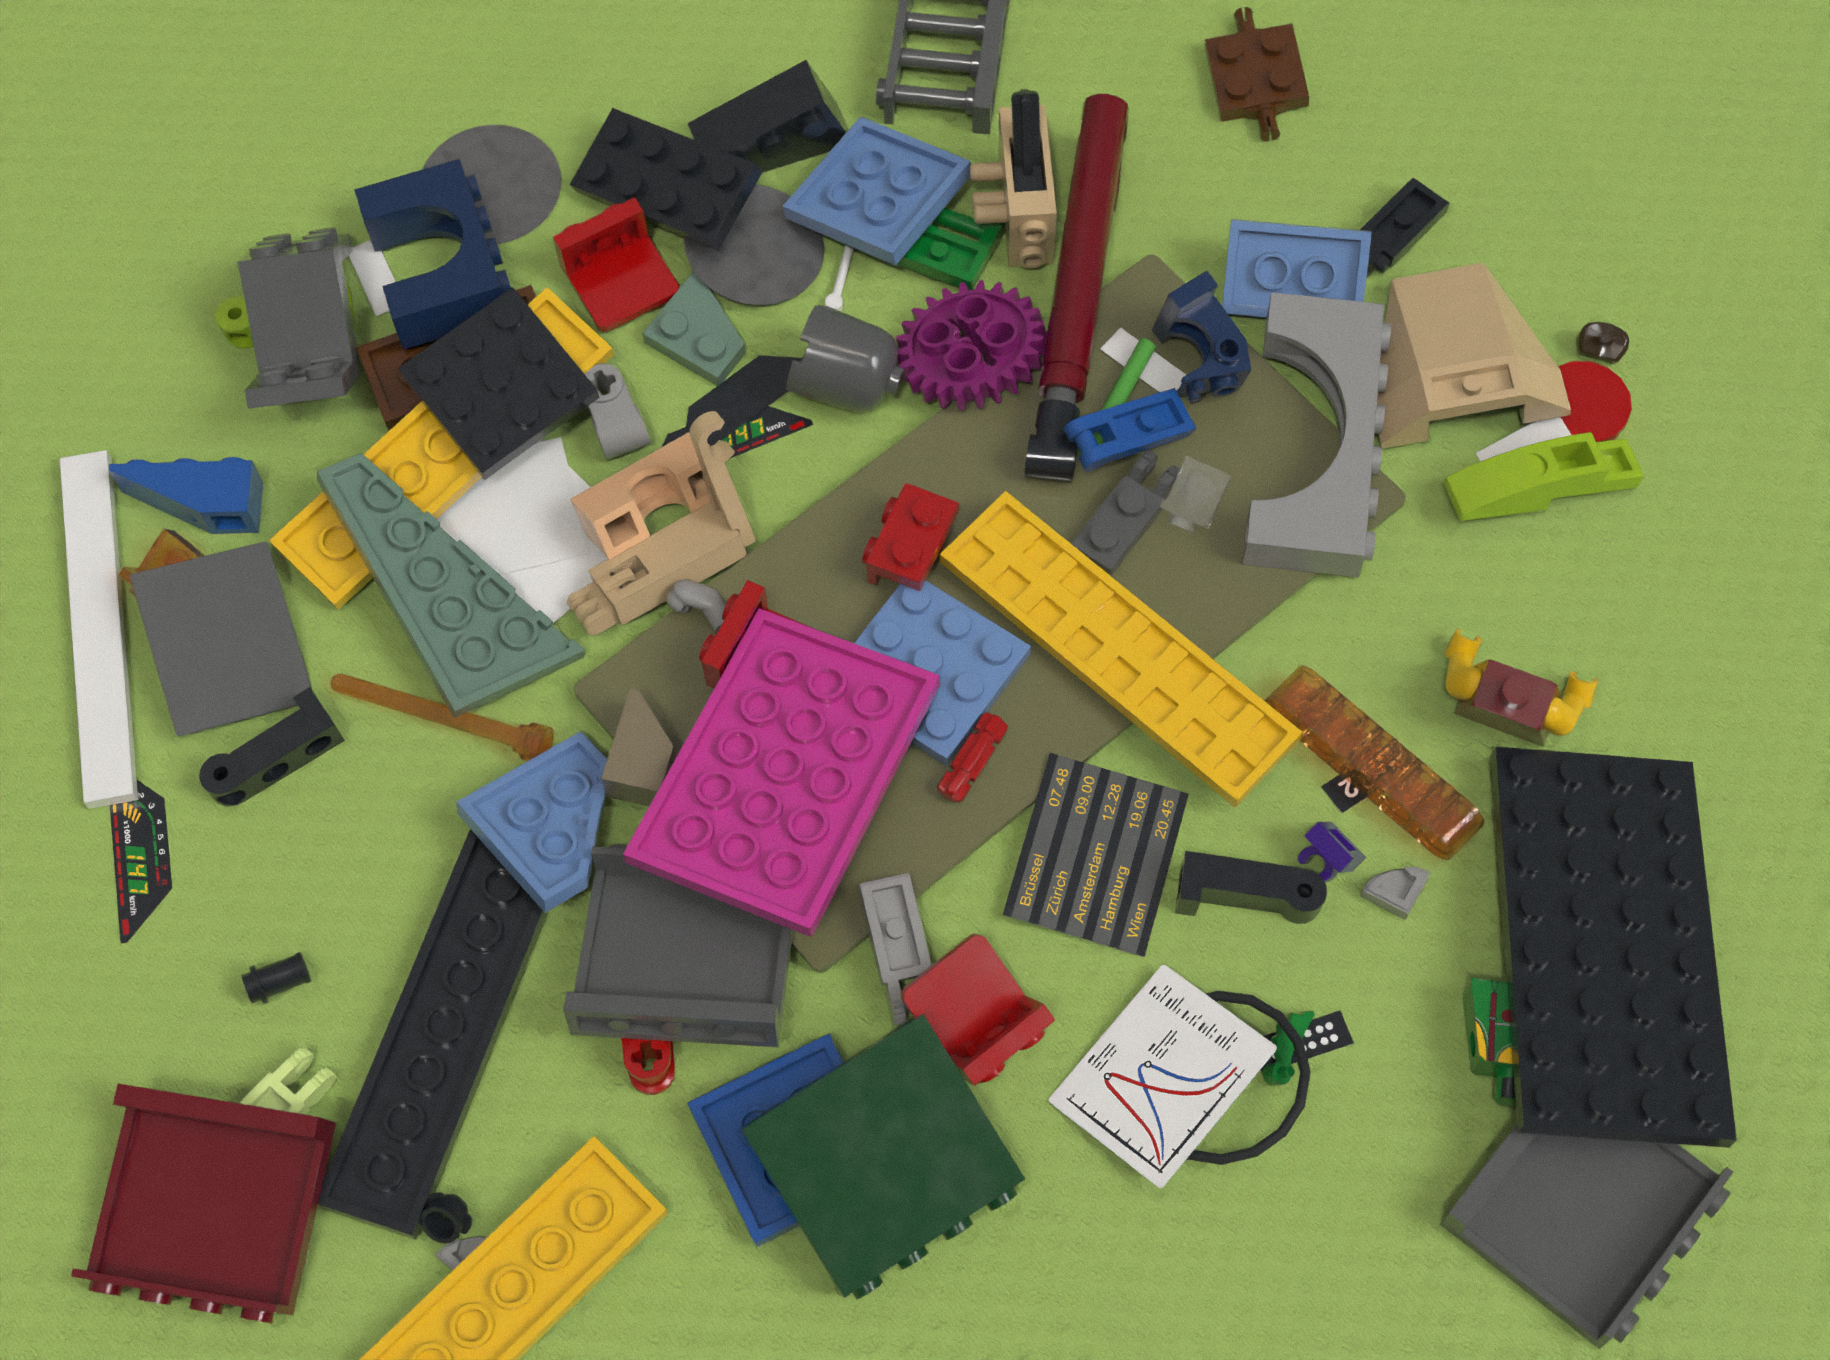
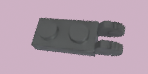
M1148 449L1134 464L1129 476L1124 475L1071 543L1110 576L1113 575L1163 510L1165 500L1178 484L1183 473L1182 469L1172 465L1164 472L1153 492L1141 485L1147 475L1153 471L1158 458L1156 453Z

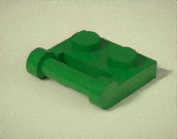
M944 207L933 223L975 237L979 241L976 242L929 225L897 265L958 288L960 283L964 282L967 285L968 291L974 290L993 251L998 248L1002 240L1005 224H976L973 217Z

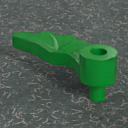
M1304 1011L1299 1014L1293 1012L1288 1013L1286 1018L1303 1039L1304 1033L1315 1013L1313 1011ZM1277 1024L1276 1035L1272 1037V1043L1277 1047L1274 1053L1276 1062L1266 1064L1262 1071L1264 1081L1270 1086L1287 1084L1295 1074L1294 1068L1291 1067V1059L1295 1051L1293 1043Z

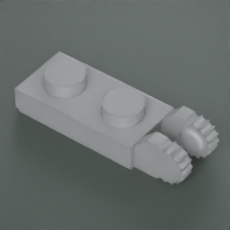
M909 873L864 882L857 886L881 986L885 985L887 1004L892 1022L895 1025L907 1021V1008L901 1000L899 982L917 978L932 966Z

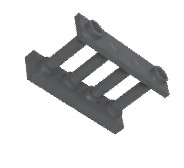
M899 0L887 77L878 79L876 105L884 106V124L893 125L897 103L965 109V114L972 115V133L990 135L1010 0H973L981 1V6H987L986 15H978V19L913 13L914 0ZM908 31L976 37V42H982L981 51L973 50L972 55L909 49L906 48ZM903 66L970 73L971 78H977L976 86L967 87V91L900 85Z

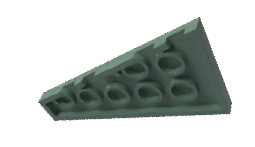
M362 453L317 471V481L453 718L584 658L586 650L574 639L571 641L553 626V621L541 610L535 611L515 593V587L461 540L457 542L440 527V522L428 511L424 513L405 497L403 489Z

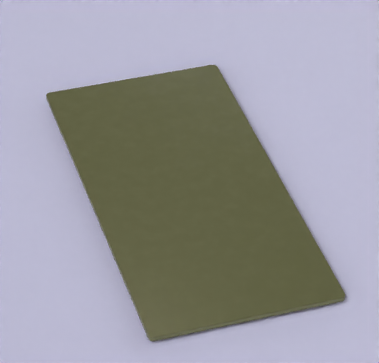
M1156 255L1145 256L1101 289L1089 373L1086 378V393L1083 401L1075 403L1080 410L1079 417L1101 410L1124 366L1100 350L1120 327L1137 340L1145 338L1152 341L1156 346L1154 352L1186 375L1202 366V357L1197 347L1190 340L1175 336L1162 344L1152 331L1168 294L1185 284ZM1248 343L1251 371L1242 387L1238 391L1226 396L1216 397L1212 395V392L1200 394L1201 400L1197 402H1190L1188 396L1180 397L1196 429L1186 438L1149 449L1156 453L1158 458L1153 471L1147 475L1141 485L1153 492L1164 472L1172 465L1182 469L1183 473L1180 481L1165 500L1163 510L1111 576L1212 659L1217 657L1320 574L1243 565L1246 523L1251 500L1282 498L1307 488L1326 472L1340 450L1339 430ZM1039 355L1042 364L1043 355ZM1029 369L1032 377L1030 383L1017 380V394H1012L1007 390L1001 391L1000 403H996L989 396L984 398V404L981 409L977 408L974 400H969L963 411H959L956 400H953L944 409H941L707 585L718 590L725 603H727L733 593L739 595L747 580L765 587L768 609L816 630L855 643L900 585L884 577H881L877 586L868 583L866 564L862 563V556L869 539L872 536L878 538L884 526L881 522L882 515L888 500L891 497L898 498L906 482L959 502V512L926 581L1031 646V655L987 712L1002 718V721L1008 725L1007 732L998 745L993 743L992 746L995 747L994 753L976 781H969L968 784L971 785V789L962 802L949 801L937 790V785L945 772H952L953 769L950 768V764L954 758L946 766L915 745H909L812 937L793 930L792 946L815 972L823 973L869 937L857 887L860 883L909 873L915 899L918 898L1036 802L1050 753L1085 763L1133 724L940 563V553L1005 491L1069 543H1072L1124 475L1129 476L1134 464L1144 454L1145 451L1114 460L1089 472L1084 470L1077 454L1072 483L1025 477L1030 434L1036 435L1035 421L1039 403L1045 400L1038 392L1042 369ZM1139 378L1127 402L1159 392ZM1379 470L1378 475H1371L1370 488L1379 489V497L1375 518L1368 517L1367 531H1373L1404 505L1406 498L1405 493L1381 470ZM691 606L685 613L673 610L578 681L574 686L576 698L609 736L614 739L629 689L639 690L673 744L677 757L714 690L706 686L699 654L706 638L711 633L714 635L716 633L702 610Z

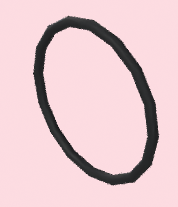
M1214 991L1206 993V995L1216 1002L1222 1001L1250 1005L1274 1019L1293 1043L1300 1071L1295 1103L1276 1131L1250 1148L1224 1154L1194 1150L1187 1158V1160L1224 1165L1257 1157L1286 1137L1305 1107L1311 1071L1303 1039L1281 1011L1253 995Z

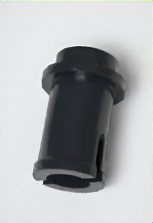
M301 952L258 969L255 965L249 966L250 972L241 975L252 1004L262 1001L265 1005L269 1003L268 997L298 985L312 982Z

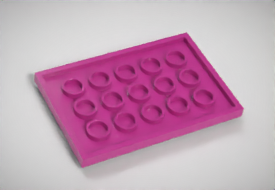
M758 609L623 853L625 862L812 937L940 686V675Z

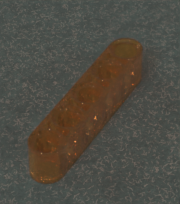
M1300 665L1265 699L1266 703L1302 731L1300 741L1436 857L1446 861L1451 860L1483 827L1484 819L1481 813L1469 800L1311 668Z

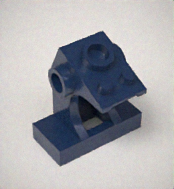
M1208 271L1203 272L1168 294L1152 328V331L1162 344L1177 336L1190 340L1197 347L1202 357V366L1182 377L1181 385L1176 390L1179 397L1188 396L1190 402L1201 400L1200 394L1212 392L1213 396L1219 397L1238 391L1251 371L1247 341L1213 295L1218 284Z

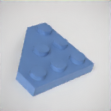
M581 731L456 802L457 814L545 913L588 887L593 862L592 846L596 847L606 798L601 777L607 759Z

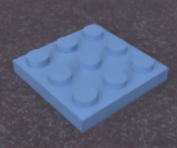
M860 116L782 207L786 219L896 266L969 179L971 161Z
M925 581L921 591L900 584L854 643L940 675V686L911 744L948 766L968 736L974 731V727L980 717L990 710L1031 655V646L927 581Z

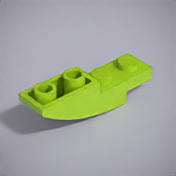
M1592 432L1541 441L1493 456L1447 476L1443 483L1459 520L1465 521L1546 510L1554 498L1638 488L1645 476L1627 439L1596 442Z

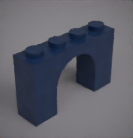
M460 159L354 189L362 218L375 252L425 237H447L461 243L458 252L443 266L421 275L382 286L403 350L442 338L511 289L506 270L496 272L494 267L503 264L495 237L485 239L484 234L493 232L485 206L475 208L474 203L482 201L475 175L465 176Z

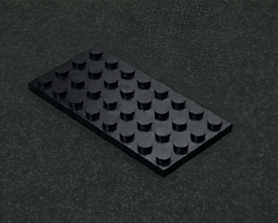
M1495 747L1490 757L1518 1133L1730 1148L1737 1140L1693 762Z

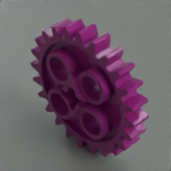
M980 280L975 290L968 291L967 285L962 282L960 283L958 293L952 294L947 288H943V299L939 301L929 296L926 297L928 308L926 310L913 308L911 311L915 321H903L902 328L904 334L896 336L899 347L897 361L899 367L904 368L902 377L904 382H909L911 392L913 394L921 392L926 403L937 397L942 409L952 400H956L959 411H963L969 400H974L977 408L981 409L986 397L990 396L996 403H1000L1001 391L1007 390L1012 394H1017V380L1030 383L1032 377L1029 369H1041L1042 367L1039 355L1044 354L1047 334L1038 307L1033 308L1029 296L1020 299L1018 288L1016 287L1004 294L1001 282L996 283L991 290H986L984 281Z

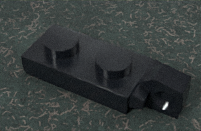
M1412 178L1360 229L1372 232L1367 278L1374 269L1384 273L1389 267L1392 268L1447 213L1450 203L1417 179Z

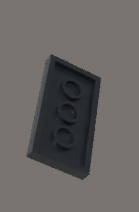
M612 108L569 185L577 193L608 206L618 203L622 204L635 197L644 211L645 221L719 251L760 178L762 171L752 162Z

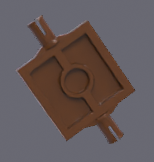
M1244 7V17L1242 8L1234 12L1238 32L1205 39V51L1221 122L1240 118L1258 119L1261 139L1268 142L1269 129L1272 141L1280 136L1276 116L1289 109L1309 106V92L1293 24L1256 29L1252 9Z

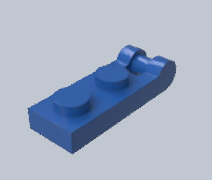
M1175 388L1081 416L1072 420L1063 428L1071 443L1076 442L1081 452L1078 458L1086 472L1095 470L1108 462L1186 438L1196 429ZM1100 432L1105 443L1098 445L1093 433Z

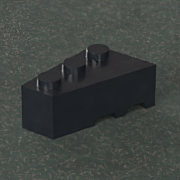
M807 60L688 122L694 140L752 162L759 167L762 173L828 153L849 130L836 100Z

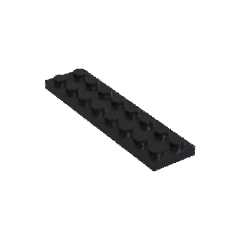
M471 829L324 1177L318 1202V1208L417 1240L421 1230L420 1217L427 1207V1198L437 1190L547 915V912L545 913Z

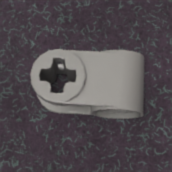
M609 364L594 365L585 375L598 390L600 398L588 405V409L606 459L610 460L651 444L639 409L633 403L619 370ZM604 391H609L607 395L601 394Z

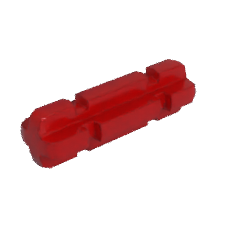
M985 713L980 717L974 727L977 733L975 735L971 733L950 764V768L953 769L952 772L946 771L937 785V790L945 799L956 803L964 800L971 789V785L968 784L969 781H976L994 753L995 747L992 746L993 743L998 745L1007 732L1008 725L1002 721V718L990 713Z

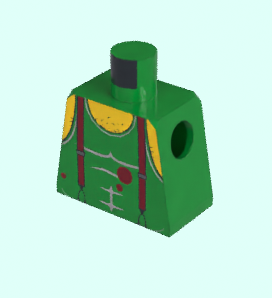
M1471 978L1463 992L1471 1073L1496 1077L1494 1102L1502 1106L1516 1107L1507 982Z

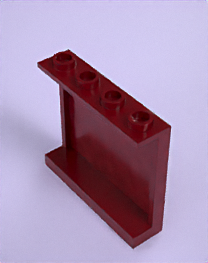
M118 1083L113 1105L126 1108L104 1201L87 1270L73 1268L71 1277L90 1280L88 1291L121 1296L123 1286L141 1289L138 1300L171 1305L173 1295L191 1298L189 1309L222 1314L224 1304L242 1307L240 1318L273 1323L275 1313L293 1315L336 1123L318 1116Z

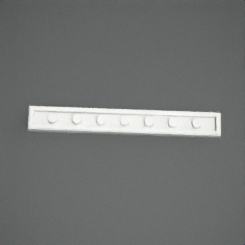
M107 450L60 458L83 801L88 809L138 800L113 477L109 472V464H112V459Z

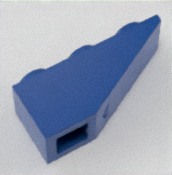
M227 457L221 461L198 462L194 459L181 458L174 462L151 463L136 459L130 460L126 464H109V472L122 493L210 534L259 533L263 481L252 460Z

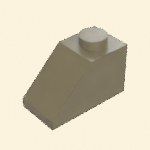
M630 688L601 780L607 797L649 807L674 763L676 754L673 744L641 692Z

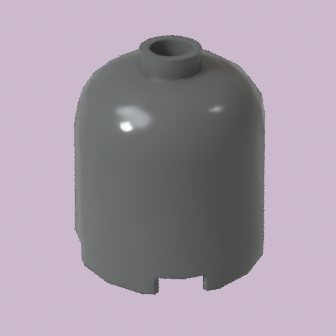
M815 305L800 340L808 343L806 352L801 362L792 361L786 390L796 395L854 413L862 414L874 410L880 405L886 393L896 394L902 379L904 368L896 366L898 358L896 341L889 332L878 326L831 307Z

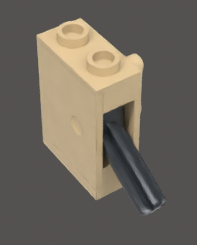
M1020 89V91L1012 94V107L999 108L998 162L972 163L970 165V179L973 182L1000 180L1001 191L974 192L972 194L974 221L976 224L1004 223L1008 267L1022 266L1032 269L1042 265L1054 264L1057 211L1045 105H1040L1037 91Z

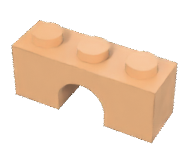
M689 432L570 499L586 536L609 560L650 537L644 519L656 508L667 504H681L692 513L710 503L700 463Z

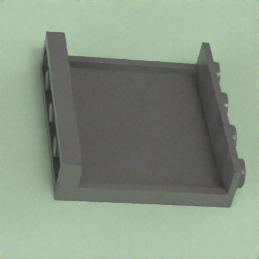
M616 844L610 847L592 846L591 854L595 866V874L574 992H566L563 1009L570 1034L779 1047L793 930L627 864L623 856L627 845Z
M1516 1124L1440 1225L1600 1349L1612 1338L1621 1343L1636 1325L1640 1317L1632 1310L1643 1295L1652 1301L1671 1276L1663 1268L1673 1254L1682 1259L1698 1240L1701 1233L1693 1227L1703 1213L1712 1218L1725 1203L1731 1192L1723 1186L1733 1174V1171L1726 1167L1718 1175L1678 1144L1518 1133V1126Z

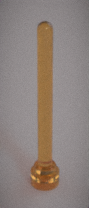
M336 674L330 682L331 688L335 692L512 746V751L518 753L520 759L524 761H529L552 748L554 739L553 728L539 723L531 722L529 725L521 724L519 727H515L469 712L453 718L446 705L346 674Z

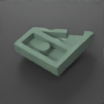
M694 271L642 333L645 344L716 386H719L746 354L742 339L712 291L700 280Z

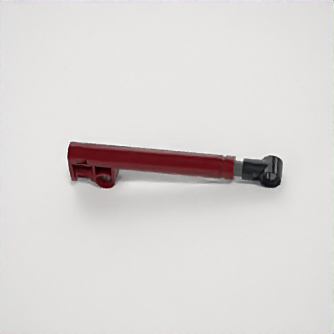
M1094 94L1087 97L1083 104L1082 123L1078 136L1042 361V373L1040 374L1038 387L1039 395L1045 400L1040 402L1037 408L1035 421L1036 435L1030 434L1025 477L1069 483L1073 481L1078 446L1076 442L1071 443L1063 428L1072 420L1079 418L1080 410L1075 403L1083 401L1086 393V378L1089 373L1113 212L1116 211L1123 144L1126 139L1128 126V104L1115 95Z

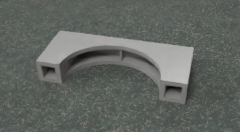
M1271 292L1266 316L1263 357L1283 361L1298 368L1320 386L1332 404L1337 417L1340 432V450L1326 472L1307 488L1282 498L1251 500L1246 523L1243 565L1359 578L1363 561H1372L1375 547V532L1367 531L1368 517L1375 518L1379 489L1370 488L1371 475L1379 474L1382 447L1374 446V433H1382L1385 416V405L1377 404L1378 392H1385L1388 375V364L1380 363L1381 351H1388L1391 335V324L1383 323L1384 304Z

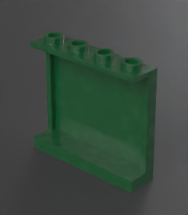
M924 1014L910 1019L737 1129L748 1148H752L834 1282L836 1286L834 1289L837 1294L844 1298L852 1293L857 1300L869 1294L883 1283L880 1274L895 1264H898L901 1270L918 1262L929 1253L924 1245L943 1234L946 1240H949L962 1233L973 1224L969 1217L985 1205L988 1206L990 1211L1003 1206L1017 1196L1018 1193L1014 1186L1025 1180Z

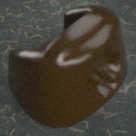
M1590 322L1584 325L1579 333V352L1581 355L1586 354L1611 361V363H1617L1628 350L1629 336L1623 329L1605 322Z

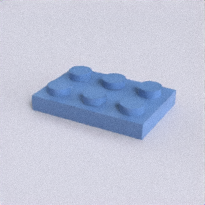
M1231 219L1222 307L1227 314L1266 317L1271 292L1364 302L1372 232Z

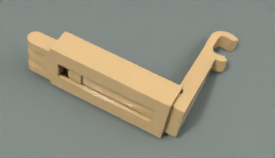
M716 411L700 415L691 425L689 432L700 463L710 503L650 535L649 538L614 558L607 559L588 570L593 582L572 593L567 599V605L575 613V616L583 624L584 629L589 635H597L619 622L621 625H624L667 601V593L674 589V583L679 580L689 579L699 583L748 556L745 547L756 540L725 465V462L733 456L735 451L727 441L718 440L713 446H708L707 443L708 436L716 430H721L725 423Z

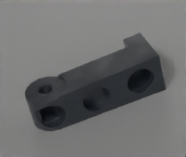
M310 687L293 697L300 708L299 710L230 752V754H216L203 763L199 774L201 785L218 804L225 807L239 805L345 741Z
M1185 851L1180 866L1175 914L1195 916L1199 904L1207 903L1280 913L1289 922L1306 924L1314 920L1319 914L1327 897V886L1322 877L1316 872L1307 869Z

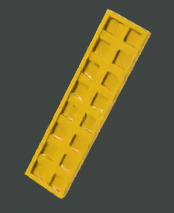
M1007 491L1001 494L940 553V563L1235 808L1301 739L1302 731Z

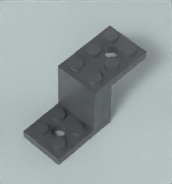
M336 227L309 231V235L302 237L303 240L292 241L290 233L263 237V241L257 242L255 247L249 248L250 253L238 261L259 371L256 378L245 389L248 409L345 396L362 373L342 262L353 252L350 233L337 235Z

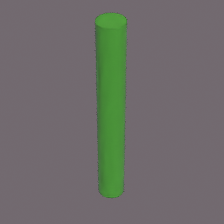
M1145 338L1139 339L1101 410L1127 402L1156 349L1152 341ZM1100 432L1093 433L1098 445L1103 444L1104 440Z

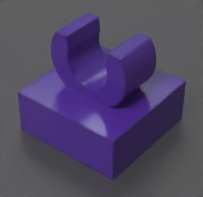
M1317 822L1304 836L1313 846L1303 849L1297 861L1301 865L1308 864L1316 855L1321 856L1325 861V869L1319 876L1327 883L1333 880L1338 872H1353L1367 857L1333 822Z

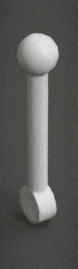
M845 245L833 292L825 299V306L838 311L843 309L841 294L854 250L849 245Z

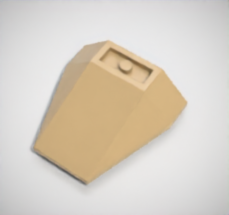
M1484 262L1391 280L1385 323L1391 324L1390 343L1388 351H1381L1380 363L1388 364V375L1385 392H1378L1377 404L1385 405L1383 429L1381 434L1378 433L1382 449L1428 441L1429 421L1512 406H1519L1523 424L1571 415V408L1560 369Z

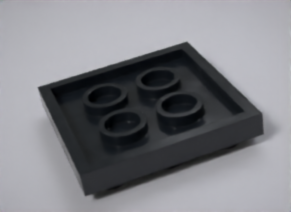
M513 287L398 368L401 377L484 480L600 398L595 386Z

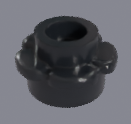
M441 1192L431 1194L427 1198V1207L421 1214L420 1224L429 1238L439 1243H451L461 1233L466 1234L470 1230L472 1217L468 1214V1207L462 1198L454 1194L444 1195Z

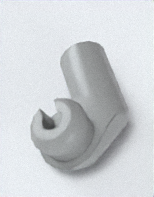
M689 579L675 582L673 585L674 589L670 590L666 596L670 608L680 613L687 612L690 606L702 610L717 634L724 622L722 614L726 605L718 590Z

